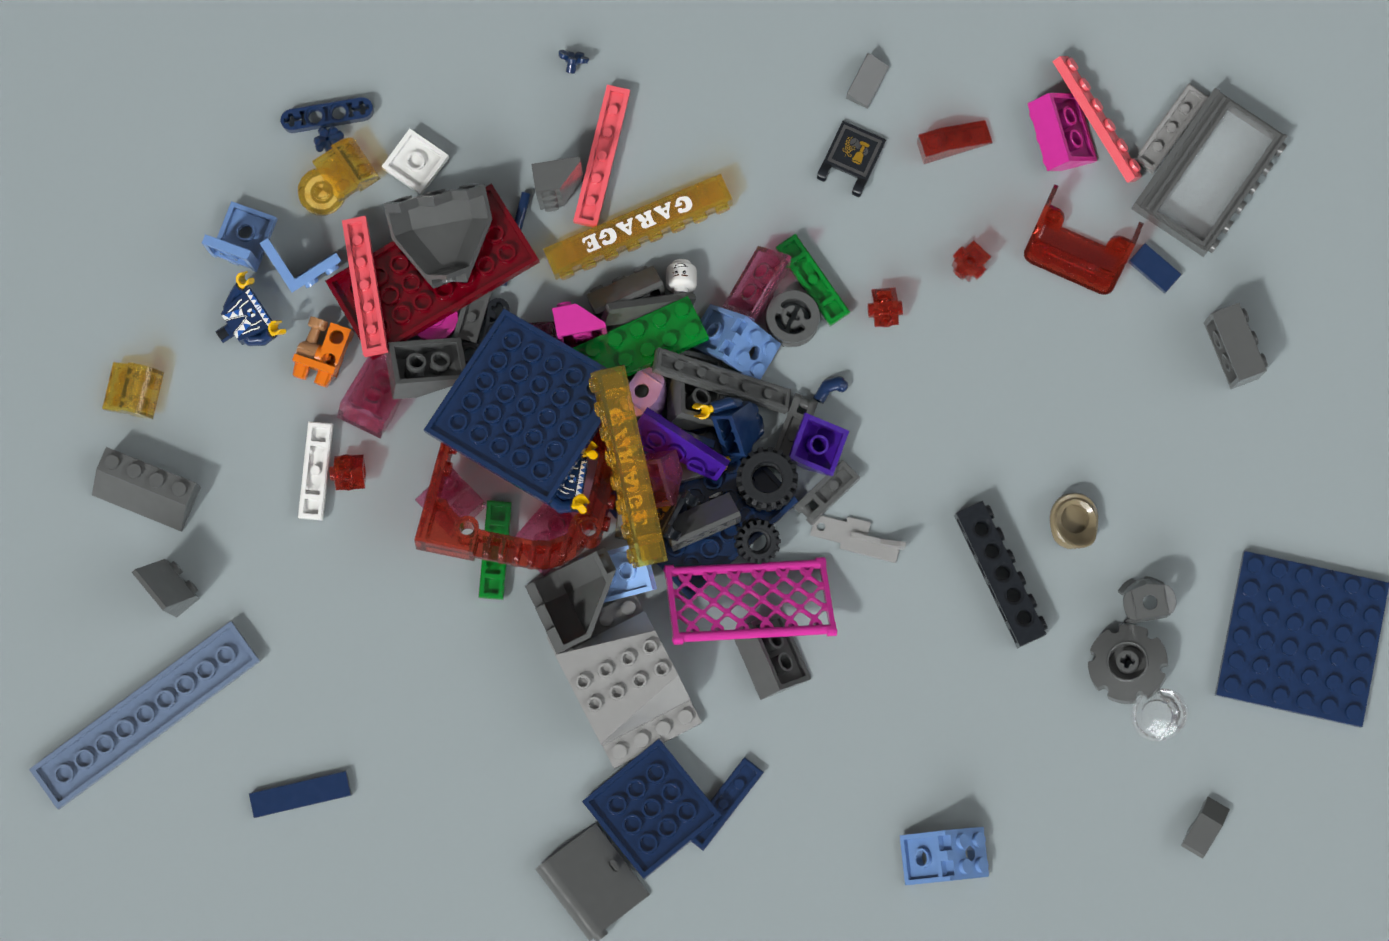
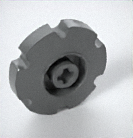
M1123 624L1119 626L1117 633H1112L1109 629L1104 631L1091 646L1090 653L1095 656V659L1088 662L1089 675L1098 691L1102 689L1108 690L1107 697L1109 700L1121 704L1137 703L1136 699L1138 696L1144 695L1146 699H1149L1163 686L1166 674L1161 672V669L1168 667L1167 653L1158 637L1154 639L1147 637L1148 629L1138 625ZM1127 660H1131L1132 664L1129 665V668L1124 667V664L1127 663Z

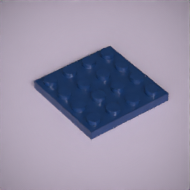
M660 739L655 741L582 801L644 880L722 817Z

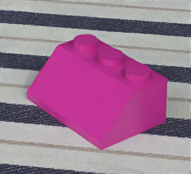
M1047 93L1027 103L1030 111L1029 115L1035 128L1036 139L1042 152L1043 163L1047 171H1064L1098 161L1083 110L1072 93Z
M562 302L557 304L556 308H552L558 340L572 348L602 334H607L605 322L578 304Z

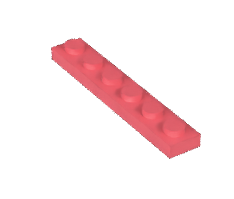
M1059 56L1052 61L1127 183L1136 182L1143 177L1140 173L1141 167L1134 158H1131L1127 152L1128 146L1126 142L1117 136L1114 131L1116 130L1114 123L1104 115L1102 111L1103 105L1091 94L1090 84L1085 78H1081L1077 70L1079 68L1075 60L1068 56Z
M612 85L606 86L573 220L575 224L592 228L598 227L631 93L630 89Z
M366 216L342 220L364 357L388 353L368 220Z

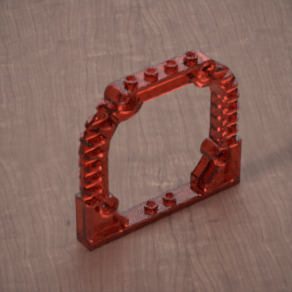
M606 418L592 441L598 447L592 450L598 453L596 458L598 463L588 499L590 503L587 504V511L584 514L578 512L572 518L568 532L565 535L551 540H529L480 529L478 521L472 516L459 517L452 510L447 500L441 498L446 476L450 477L452 473L453 462H450L452 454L456 455L457 451L441 442L414 539L416 550L475 561V558L530 570H548L565 565V563L573 558L578 557L584 551V548L592 549L597 547L602 541L604 531H609L611 517H608L609 509H614L616 495H613L614 488L619 487L622 473H619L620 466L617 463L615 452H625L622 443L616 442L615 446H607L606 443L613 441V436H616L620 431L610 426ZM465 529L473 530L471 534H462V531ZM586 530L595 531L591 536L584 534Z

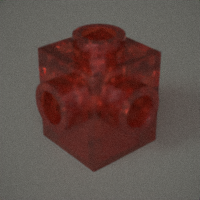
M973 240L966 248L960 247L952 256L955 259L952 263L953 272L961 280L966 279L968 282L973 278L978 280L986 272L985 266L989 263L991 256Z
M896 288L871 289L872 303H867L868 317L873 318L874 326L890 327L892 325H899V315H903L902 301H898Z
M364 454L334 456V465L329 467L330 481H335L336 490L365 489L367 473Z

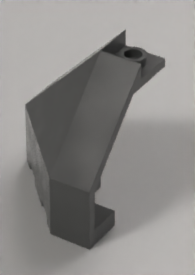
M467 184L459 186L458 189L448 191L441 189L426 192L422 196L412 198V195L384 203L392 240L433 289L450 282H468L492 221L485 184Z
M605 547L525 586L556 654L591 638L616 571Z

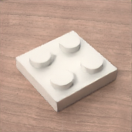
M409 129L382 165V169L422 196L449 159V155Z

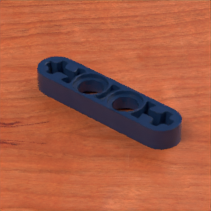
M359 97L289 109L282 114L280 122L287 132L298 133L316 130L321 127L328 128L367 121L373 116L374 108L369 99ZM361 104L369 108L365 110V114H361L360 111H353L354 116L350 117L351 113L348 106H351L353 110L360 109ZM338 107L346 110L345 116L341 119L333 117V111ZM312 112H320L322 114L321 121L318 123L310 122L309 116ZM301 114H304L307 124L303 125L302 120L295 121L294 126L291 127L286 122L290 120L291 116H294L295 120L302 119Z

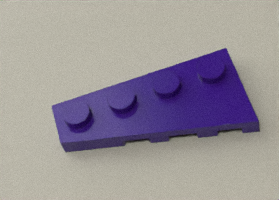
M648 407L627 437L629 445L636 443L643 446L644 451L651 454L654 451L667 457V461L674 464L681 462L687 465L688 470L714 481L718 480L730 460Z

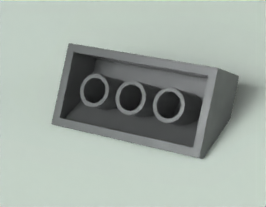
M106 447L96 469L92 496L182 532L201 487L195 482Z

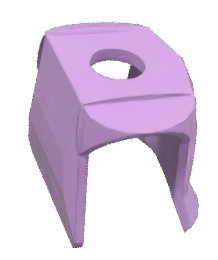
M650 367L638 371L619 398L620 411L624 410L638 417L642 416L648 407L662 416V412L665 409L667 410V387L664 377L652 373V368ZM641 384L646 385L649 389L648 395L643 398L635 395Z

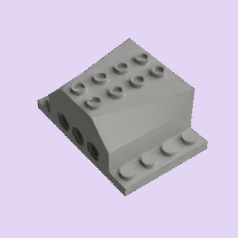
M636 595L621 598L603 607L591 638L556 654L547 636L567 680L614 769L636 758L658 739L665 743L702 723L676 669Z

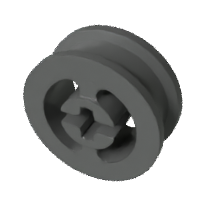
M796 290L785 291L775 296L770 302L766 313V328L768 333L780 342L781 345L798 347L806 344L814 337L818 328L820 313L816 302L806 293ZM786 304H798L809 314L810 319L806 320L802 309H799L796 320L792 322L789 331L796 332L802 329L803 331L798 334L786 333L776 324L775 319L780 318L782 327L786 329L789 317H792L795 311L794 305L782 308Z

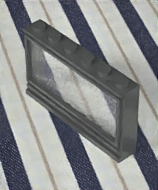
M1214 88L1131 209L1202 257L1208 251L1213 253L1220 243L1217 240L1221 232L1227 233L1234 223L1230 220L1233 214L1237 213L1239 215L1247 204L1244 201L1248 193L1250 195L1254 194L1260 185L1257 182L1260 175L1266 176L1274 165L1270 162L1273 156L1279 157L1287 146L1283 143L1287 135L1282 134L1222 94L1220 90Z

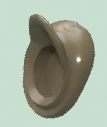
M1069 493L1062 495L1055 501L1050 511V528L1056 543L1066 549L1085 548L1094 543L1098 530V512L1090 498L1080 493Z

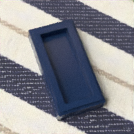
M1146 243L1128 262L1164 294L1182 275Z

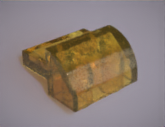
M345 138L331 145L332 149L312 161L338 202H341L358 190L360 192L381 179L354 138Z
M113 362L102 409L129 414L134 417L153 419L164 372L136 363L128 362V364Z

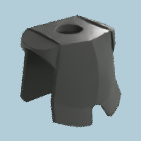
M1145 576L1144 579L1138 581L1130 579L1118 589V593L1124 595L1123 605L1128 617L1127 620H1124V623L1133 624L1167 618L1175 610L1176 597L1173 590L1156 578ZM1147 595H1152L1157 600V605L1152 610L1146 609L1143 605V599Z

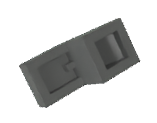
M1207 797L1196 820L1187 830L1181 846L1203 859L1221 830L1230 809Z

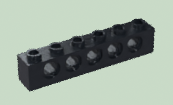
M981 501L957 512L954 517L1017 649L1047 635L1045 631L1048 629L1043 616L1038 617L1034 609L1037 607L1033 595L1031 593L1027 594L1024 588L1026 580L1022 572H1017L1013 565L1016 562L1015 557L1010 549L1006 550L1002 542L1005 540L1001 528H996L992 521L995 517L989 505L985 506L984 502ZM979 523L984 524L988 530L987 534L978 535L975 532V525ZM989 545L995 546L998 550V556L994 558L987 556L985 548ZM997 568H1005L1009 573L1008 579H999L996 575ZM1008 590L1018 592L1019 600L1017 602L1008 600ZM1019 612H1026L1029 615V624L1023 625L1018 621L1017 615Z

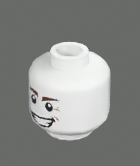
M677 259L667 266L665 283L667 290L674 294L693 292L696 289L697 269L689 260Z

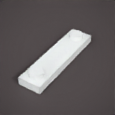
M308 421L298 511L299 519L320 521L324 519L334 426L332 423Z

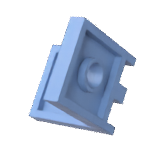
M231 201L217 238L205 234L202 244L212 257H219L237 266L242 265L257 272L265 253L259 242L267 237L270 240L278 219L272 215ZM243 227H251L252 234L250 237H240L239 232Z
M268 237L259 242L291 292L296 291L303 285L309 288L319 281L317 276L324 272L329 275L340 268L338 263L341 260L337 253L334 252L294 278Z
M710 304L701 319L709 340L690 349L720 359L736 372L761 380L781 343L746 315ZM754 346V354L750 357L749 351Z
M984 827L900 835L905 885L989 877ZM923 852L927 856L926 864L922 861Z

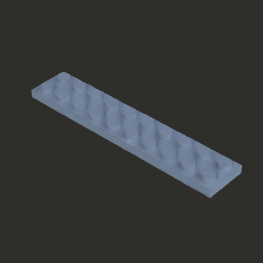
M230 621L29 770L55 807L60 810L250 670L260 660L233 622Z

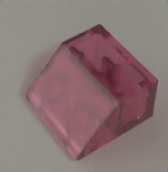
M451 466L415 499L451 539L487 507L484 500Z

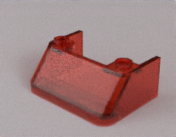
M1054 184L1024 250L1025 259L1030 264L1098 294L1106 295L1111 293L1136 245L1144 223H1138L1131 240L1117 235L1111 237L1106 246L1062 227L1065 220L1064 213L1058 207L1051 205L1059 187Z

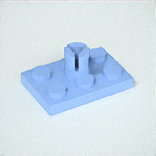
M645 541L607 551L616 571L604 603L657 589Z

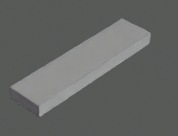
M1191 84L1186 86L1134 159L1141 167L1151 174L1155 172L1208 99L1207 95Z

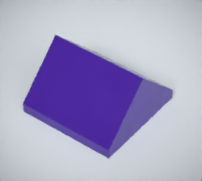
M804 413L789 457L793 463L802 469L832 477L849 430Z

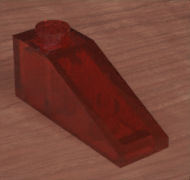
M985 120L942 127L919 134L917 139V145L924 164L993 143Z

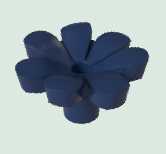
M559 50L560 58L564 59L567 63L566 72L575 74L577 65L587 64L589 58L584 57L582 52L574 54L571 51Z
M331 126L328 130L326 127L319 128V136L314 138L316 151L322 152L325 149L326 154H332L333 146L336 148L341 146L342 142L340 140L344 138L343 132L338 131L335 126Z

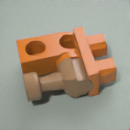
M310 316L308 326L311 327V330L306 340L297 346L296 354L294 353L292 359L295 363L293 376L306 380L310 369L318 371L314 383L327 388L332 378H337L344 355L355 333L349 328L330 323L323 345L317 344L320 331H326L328 322Z

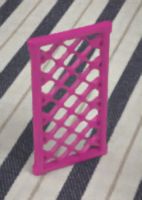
M815 557V560L762 562V564L737 563L678 567L664 565L663 571L667 585L673 645H682L684 642L824 634L827 636H837L838 630L834 619L825 557ZM813 569H820L822 582L811 576ZM799 570L804 578L799 583H795L787 577L789 571ZM775 571L776 575L780 577L775 584H770L763 579L765 572ZM741 573H751L756 580L747 586L738 578ZM716 574H727L731 582L726 587H722L714 579ZM702 575L707 582L702 588H697L689 582L692 576ZM678 576L682 584L677 589H673L672 577ZM806 580H810L818 586L813 593H809L801 587ZM782 581H785L794 589L789 594H784L776 587ZM757 583H762L769 588V591L761 596L752 588ZM733 584H737L745 591L741 596L736 597L728 589ZM709 585L714 586L720 591L715 598H711L703 592ZM685 586L696 592L689 600L679 594ZM820 590H823L825 603L815 598V595ZM796 591H799L807 599L803 604H798L790 597ZM771 593H776L783 600L779 605L775 606L767 601L766 598ZM747 594H751L759 600L753 607H749L742 602V599ZM699 596L710 603L703 610L692 603ZM721 596H728L734 603L729 608H724L717 602ZM675 598L685 603L684 607L679 611H676ZM813 601L821 607L817 614H811L804 608L808 602ZM784 603H790L797 609L793 615L788 616L780 610ZM760 604H765L772 609V612L767 617H763L755 611ZM740 605L748 613L743 618H738L731 613V610L735 606ZM713 606L724 613L717 620L706 614ZM687 608H691L699 615L695 620L689 621L681 614ZM826 611L828 624L823 625L818 617L822 612ZM798 613L805 614L811 619L809 625L798 626V623L794 620L795 616ZM774 614H778L786 622L784 627H774L769 619ZM753 615L762 623L760 628L749 629V626L744 621ZM725 617H730L737 622V625L733 630H724L720 622ZM701 618H705L713 625L710 631H700L695 624ZM677 619L688 625L686 632H679Z

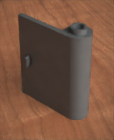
M596 823L535 869L589 941L592 939L595 941L601 940L608 934L606 929L650 895Z

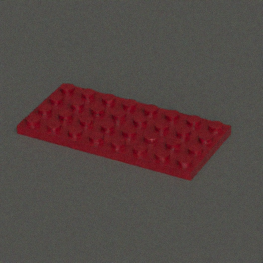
M492 183L485 187L492 221L468 282H450L433 289L394 241L373 252L387 345L388 342H402L411 339L540 263L537 255ZM347 267L325 280L360 339L350 269ZM383 354L370 356L373 361Z

